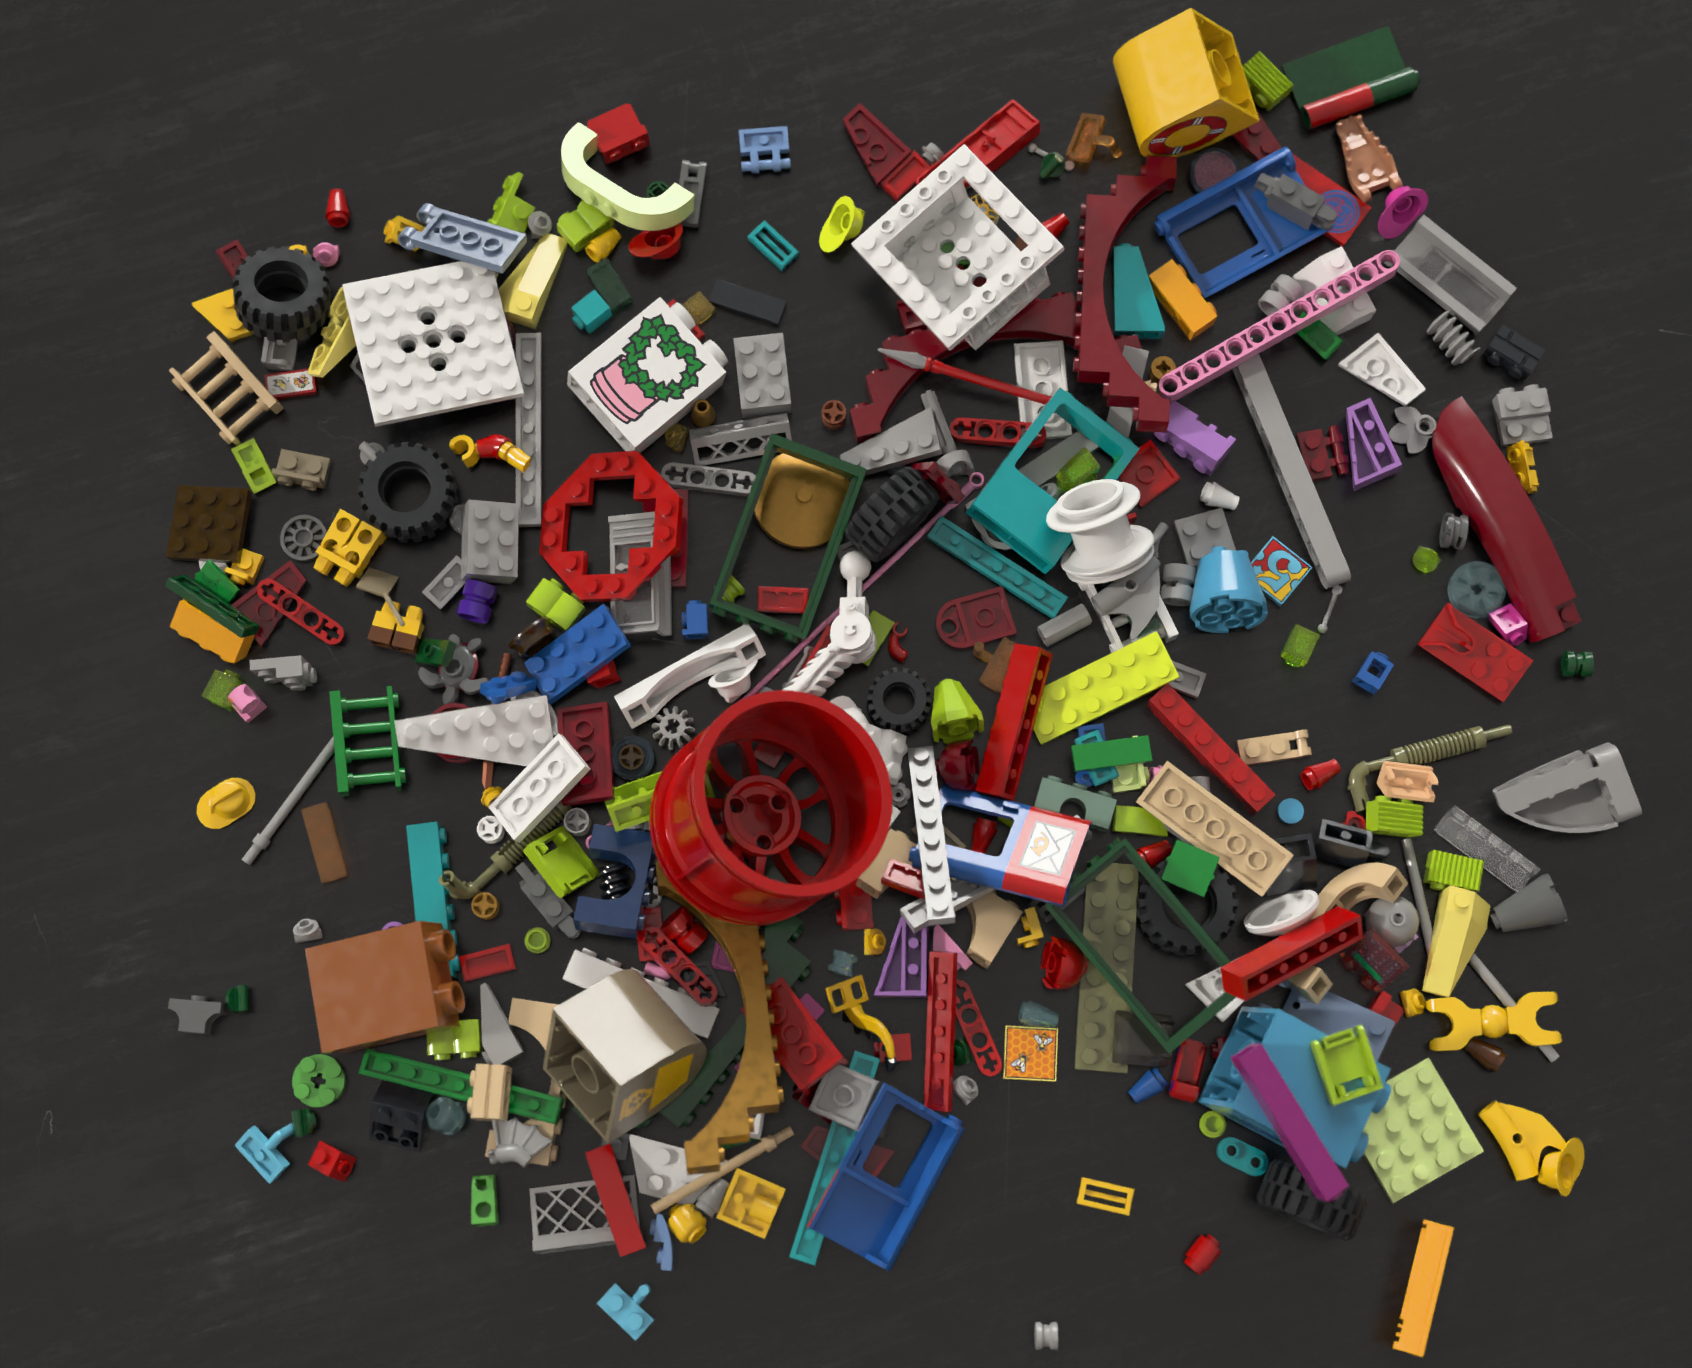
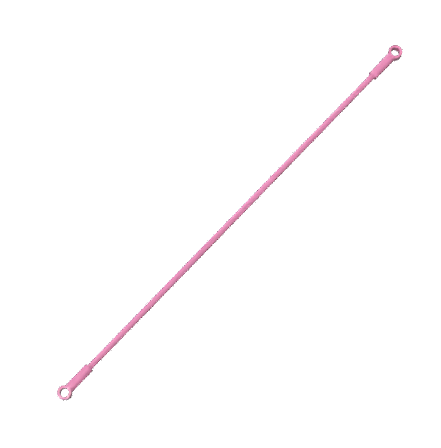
M974 472L970 475L969 481L961 489V492L965 495L962 501L974 489H979L983 486L984 476L981 473ZM978 477L981 479V483L974 484L972 479ZM947 504L862 584V593L930 530L941 516H944L959 504ZM840 606L742 699L759 692L763 686L816 638L827 625L840 615ZM610 820L605 826L614 827L612 820ZM590 835V836L586 839V846H587L588 849H589V842H590V840H591V836H592V835Z

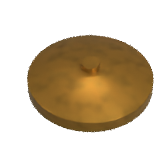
M780 454L772 460L754 510L756 519L769 537L784 546L794 549H812L825 545L830 540L850 481L839 474L786 454Z

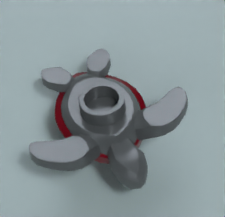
M451 634L449 640L456 643V648L449 667H438L439 674L431 673L424 667L419 669L418 675L427 687L446 688L443 693L444 705L457 703L459 693L461 692L469 695L479 693L480 684L489 681L487 678L475 680L478 672L476 651L482 646L480 638L472 639L469 643H461V639L457 635Z

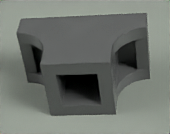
M192 995L191 1000L169 998L168 1009L175 1011L179 1017L178 1031L211 1035L215 1019L219 1016L227 1015V1005L219 1002H207L208 997Z

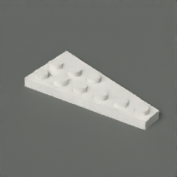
M546 695L394 721L398 747L528 766L553 740Z

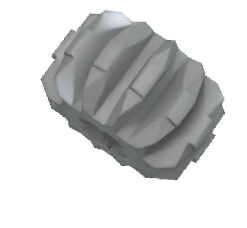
M673 707L672 714H669L668 709L664 708V717L659 714L655 716L660 723H653L651 726L652 729L658 730L653 734L654 739L661 738L659 742L661 747L669 742V750L674 749V743H677L681 749L684 747L683 739L688 743L692 740L687 734L695 733V728L690 727L694 720L693 718L685 719L688 715L686 710H683L678 715V707ZM675 723L678 732L672 734L669 725Z

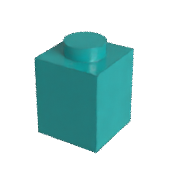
M595 290L571 307L574 315L572 320L580 330L585 328L589 334L612 317L610 307Z

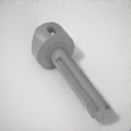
M931 390L926 391V393L920 396L925 409L931 407L933 410L943 454L937 461L938 466L948 477L955 475L970 476L974 472V466L968 451L957 450L935 392H931Z

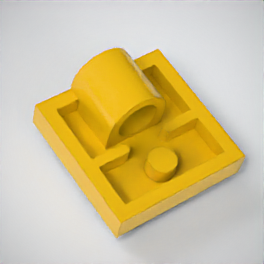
M737 1168L716 1218L765 1239L786 1189Z

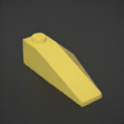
M549 233L542 236L498 289L506 320L536 329L568 245L564 238Z
M340 287L330 306L329 317L331 319L328 327L322 328L320 335L324 339L322 344L315 349L307 372L310 376L323 378L356 346L343 287Z
M1451 885L1439 893L1422 991L1446 998L1453 991L1487 929L1490 905L1477 893Z

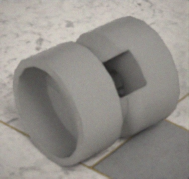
M1281 274L1271 285V290H1267L1260 298L1258 305L1267 316H1270L1302 298L1305 292L1296 280Z
M1180 563L1164 565L1162 580L1166 584L1162 585L1160 596L1165 604L1190 606L1193 594L1191 585L1195 583L1197 569L1195 567Z

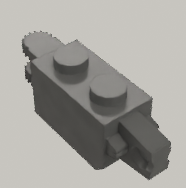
M1262 173L1256 181L1255 188L1264 193L1263 196L1268 199L1266 205L1272 211L1306 230H1309L1312 224L1327 231L1333 227L1337 213L1336 210L1324 204L1325 197L1284 174L1280 178H1272Z
M522 862L515 868L523 878L519 883L521 885L520 888L552 928L556 931L560 928L567 937L576 939L581 932L580 930H575L573 922L575 912L563 897L559 898L537 869L531 872L527 865Z

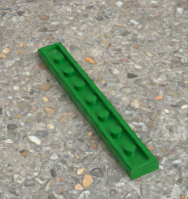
M369 1048L365 1050L359 1070L361 1075L468 1102L469 1097H473L474 1087L470 1085V1074ZM511 1085L508 1113L558 1125L565 1099Z

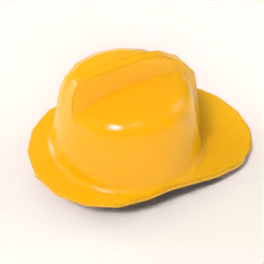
M230 778L219 783L200 798L197 804L199 821L208 828L221 829L249 812L255 803L256 794L253 786L242 778Z
M1572 1138L1566 1143L1562 1151L1547 1154L1543 1159V1164L1537 1178L1539 1183L1559 1190L1560 1194L1564 1197L1570 1194L1572 1186L1583 1167L1584 1147L1580 1139Z

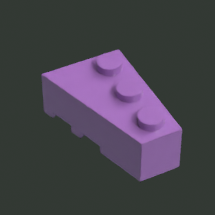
M1371 398L1348 407L1346 422L1353 490L1356 491L1400 472L1402 463Z
M1173 400L1170 404L1167 432H1154L1155 436L1162 442L1167 441L1170 443L1179 456L1190 459L1198 471L1211 475L1229 454L1236 439L1232 436H1229L1227 439L1216 432L1218 430L1213 424H1210L1208 427L1198 420L1199 415Z
M900 917L886 963L883 966L878 986L874 992L875 997L928 998L930 926L913 933L904 918Z

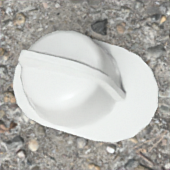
M758 660L742 668L716 673L709 679L708 685L716 688L728 703H732L750 689V672Z

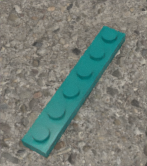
M943 516L939 518L927 536V539L995 583L1003 586V588L1051 619L1056 617L1068 599L1066 595Z

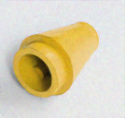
M611 227L609 230L588 241L585 251L593 261L597 263L601 260L604 261L621 239V235L615 228Z

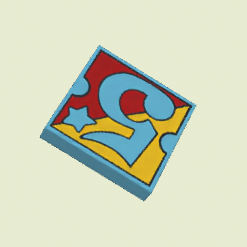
M1274 536L1251 562L1263 594L1278 606L1285 602L1313 568Z

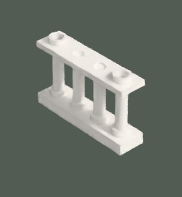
M1078 583L1082 591L1086 590L1091 601V597L1097 594L1094 585ZM1160 595L1159 607L1153 615L1157 624H1155L1154 628L1140 633L1135 640L1129 638L1121 642L1115 628L1131 622L1130 617L1122 614L1110 619L1109 615L1100 616L1095 609L1111 642L1109 645L1111 653L1155 631L1158 632L1160 638L1164 637L1166 643L1175 640L1179 634Z

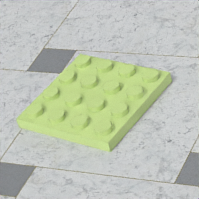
M1429 1058L1385 1081L1391 1086L1390 1097L1379 1113L1371 1112L1363 1129V1132L1369 1136L1368 1145L1363 1155L1391 1203H1395L1484 1152Z

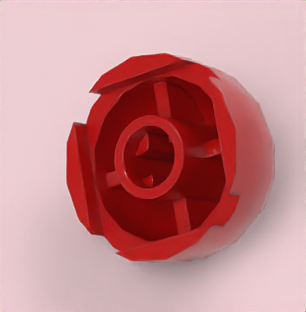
M1051 937L1053 941L1046 942L1042 952L1041 969L1046 968V977H1042L1043 983L1049 989H1069L1077 985L1082 979L1083 974L1087 972L1088 961L1085 958L1084 952L1074 941L1062 937Z

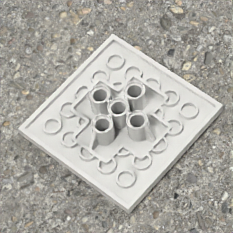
M460 261L342 284L375 427L524 396L493 270ZM426 319H431L434 321V323L430 325H425L423 321ZM455 337H462L464 341L455 343L453 339ZM430 342H438L440 344L436 348L428 346ZM406 347H413L415 348V351L411 353H405L403 349ZM440 364L446 367L442 371H435L433 369L434 366Z

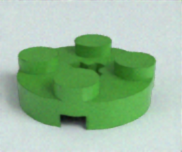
M323 1054L303 1058L296 1067L292 1077L294 1095L304 1104L317 1108L326 1107L338 1100L344 1093L347 1083L345 1071L335 1058ZM322 1073V1078L326 1079V1083L316 1088L313 1078Z

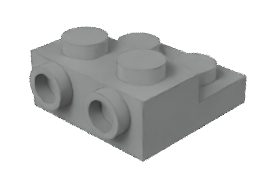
M1537 384L1526 386L1523 388L1524 391L1517 392L1514 391V388H1505L1500 390L1499 394L1493 398L1492 403L1501 447H1508L1522 440L1529 444L1551 441L1553 437L1548 416L1551 409L1546 388L1539 389Z
M301 655L250 660V670L261 680H264L265 683H278L281 681L292 691H302L306 689V686H313V683L317 682L316 669L312 668V665Z

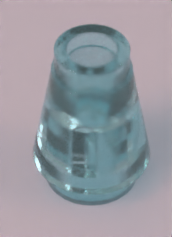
M1031 1000L1029 1002H1022L1018 1015V1021L1024 1023V1026L1055 1028L1059 1018L1058 1012Z

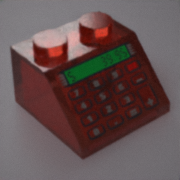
M1373 928L1364 931L1363 939L1346 947L1340 953L1344 958L1342 960L1344 965L1351 971L1356 970L1362 976L1361 982L1371 991L1373 989L1376 992L1383 990L1410 967Z

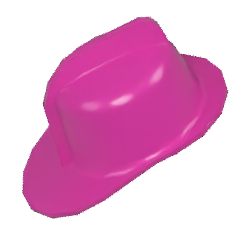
M1409 186L1393 190L1387 196L1385 202L1386 209L1378 222L1380 235L1386 239L1401 235L1426 209L1428 204L1426 192L1421 189H1411Z

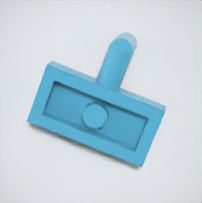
M293 1123L276 1131L269 1140L256 1126H253L235 1144L236 1148L269 1184L274 1182L290 1165L276 1147L283 1139L294 1134Z
M615 1283L597 1303L635 1341L655 1320L639 1305L651 1292V1287L648 1284L641 1285L638 1291L630 1297Z

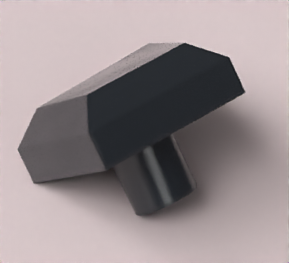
M710 962L694 963L716 986L718 996L725 997L726 994ZM690 969L684 970L685 982H691L695 978V973ZM701 979L699 980L696 986L691 988V990L693 991L694 988L697 987L703 994L710 995L711 992L710 989L705 991L700 987V982H702Z

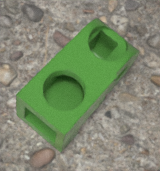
M495 1174L473 1176L471 1224L475 1227L499 1225Z

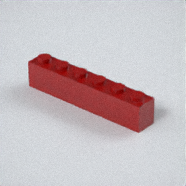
M1014 644L1007 674L1003 680L1000 700L997 703L995 719L990 729L987 749L983 755L981 771L977 778L976 792L1014 802L1053 656L1052 653L1040 647Z
M1169 684L1161 688L1148 701L1146 707L1251 816H1254L1276 795Z
M1337 906L1220 968L1224 992L1247 1001L1363 939L1361 915Z

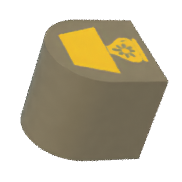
M626 969L609 975L553 1009L543 1069L607 1144H609L676 1099L701 1070L707 1057V1048L638 971Z

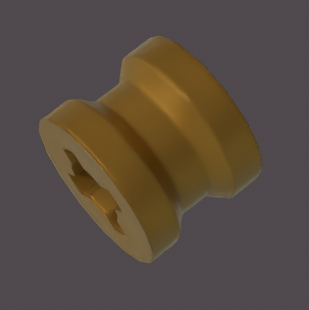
M1166 356L1157 357L1152 362L1149 370L1150 380L1159 385V381L1164 375L1176 369L1174 361Z
M483 892L473 898L471 907L473 913L480 919L491 920L499 913L500 903L492 894Z

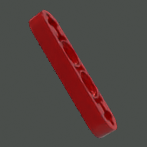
M960 417L954 419L949 428L952 438L956 442L1014 447L1022 437L1021 429L1025 428L1026 431L1032 422ZM959 425H964L965 430H972V425H974L975 436H971V431H963L962 435H958L957 430L954 429H959ZM983 426H988L992 428L993 433L991 436L984 438L979 435V429ZM1044 426L1039 431V435L1042 436H1038L1037 440H1033L1027 448H1039L1044 445L1047 439ZM1008 428H1014L1018 434L1014 439H1007L1003 435L1004 431Z
M264 579L258 584V596L301 627L329 645H337L343 641L344 630L337 622L272 579ZM273 584V590L279 595L282 590L286 592L279 599L278 605L273 603L277 599L272 595L263 596L265 594V591L262 589L264 585L269 587ZM287 598H294L298 604L295 611L287 612L284 610L283 602ZM314 612L318 615L319 621L315 626H307L305 624L304 617L307 613ZM324 619L328 621L325 626L329 629L338 628L337 633L340 635L338 639L332 638L328 640V633L322 629L320 634L316 632L322 626Z
M650 926L640 933V944L643 950L698 1005L709 1007L716 1002L718 996L716 986L660 929ZM648 934L651 937L657 935L656 942L661 946L657 954L654 953L657 951V947L652 942L646 944V936ZM667 951H672L677 955V960L672 964H666L662 960V955ZM683 970H692L695 973V978L691 982L682 981L680 974ZM700 979L702 980L700 987L705 991L711 990L710 999L707 997L701 999V991L697 987L693 991L691 990Z
M957 980L956 985L959 988L964 987L966 990L962 994L964 1001L966 1002L970 999L972 1004H966L959 1010L956 1007L955 1016L979 1071L988 1077L995 1076L1002 1068L1001 1058L970 987L966 982ZM956 996V1004H961L958 996ZM965 1009L974 1010L977 1016L975 1022L971 1024L965 1023L961 1017L962 1012ZM982 1033L986 1036L987 1044L983 1048H977L973 1045L972 1037L974 1034ZM991 1047L993 1052L988 1053L991 1061H997V1065L994 1066V1072L983 1068V1065L986 1063L985 1057L983 1055L978 1058L977 1053L984 1052Z

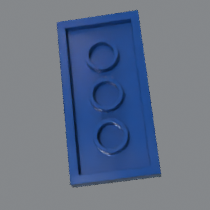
M602 604L525 661L524 664L532 678L537 681L536 685L542 696L546 695L548 704L552 705L631 645L609 607Z

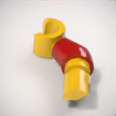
M499 434L479 439L476 444L469 436L459 435L454 437L449 444V447L455 454H462L468 450L466 454L462 455V461L467 468L474 466L480 457L497 458L498 460L508 461L509 464L524 473L531 462V457L526 455L521 449L516 448L512 440Z

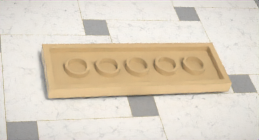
M1168 761L1136 801V803L1193 846L1220 857L1217 864L1261 897L1264 896L1294 856Z

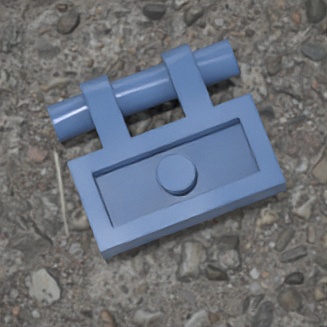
M787 126L739 130L741 156H751V161L741 162L742 172L752 171V173H759V170L774 169V172H778L781 169L791 168L790 158L780 159V153H789ZM758 155H773L772 160L758 161Z

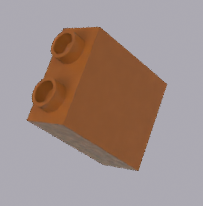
M417 921L305 949L322 1053H348L460 1027L458 1013L464 1011L465 998L460 984L456 981L452 982L449 961L455 959L456 946L451 932L447 929L443 930L442 923Z

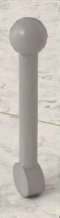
M1034 143L1028 145L1030 153L1036 152L1044 157L1048 154L1037 148ZM1072 161L1065 162V170L1068 172L1072 171L1074 163Z
M1340 585L1332 588V598L1323 622L1318 626L1320 633H1326L1328 630V620L1337 596L1343 590Z
M805 647L804 656L788 682L782 685V689L789 687L788 683L797 677L814 647Z

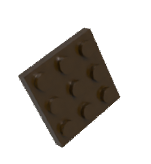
M178 485L166 557L170 560L207 562V560L211 559L213 562L240 563L252 491L248 488Z

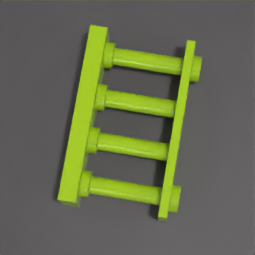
M705 771V797L715 798L708 774ZM661 772L614 788L615 800L605 801L616 832L649 821L651 799Z

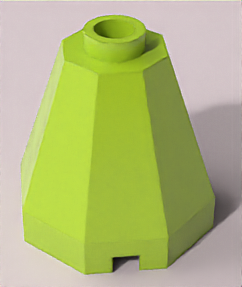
M953 679L940 681L934 689L931 729L935 742H939V738L943 739L944 744L959 740H971L974 738L973 732L976 730L979 733L984 731V720L980 709L961 683Z

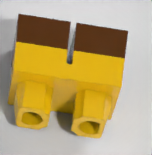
M385 601L382 610L376 611L367 640L372 645L417 655L421 634L425 628L422 624L423 610L419 607L409 606L406 617H402L405 622V626L402 627ZM392 601L399 612L401 605L397 602Z

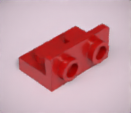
M858 878L834 892L835 899H840L841 909L836 910L837 925H842V931L873 929L871 895L856 886Z

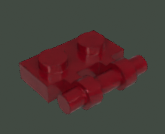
M1338 425L1328 428L1330 437L1324 438L1322 429L1299 432L1295 436L1299 451L1313 482L1330 479L1333 476L1331 468L1338 467L1340 476L1349 474L1347 466L1349 459L1348 455L1344 453L1342 445L1344 438L1343 434L1339 432ZM1333 446L1335 458L1329 459L1326 447Z

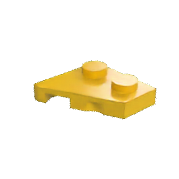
M233 288L192 303L195 310L201 313L230 342L254 334V331H248L236 316Z

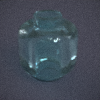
M446 1097L438 1098L427 1109V1123L435 1131L445 1135H454L460 1131L465 1123V1108L462 1104Z

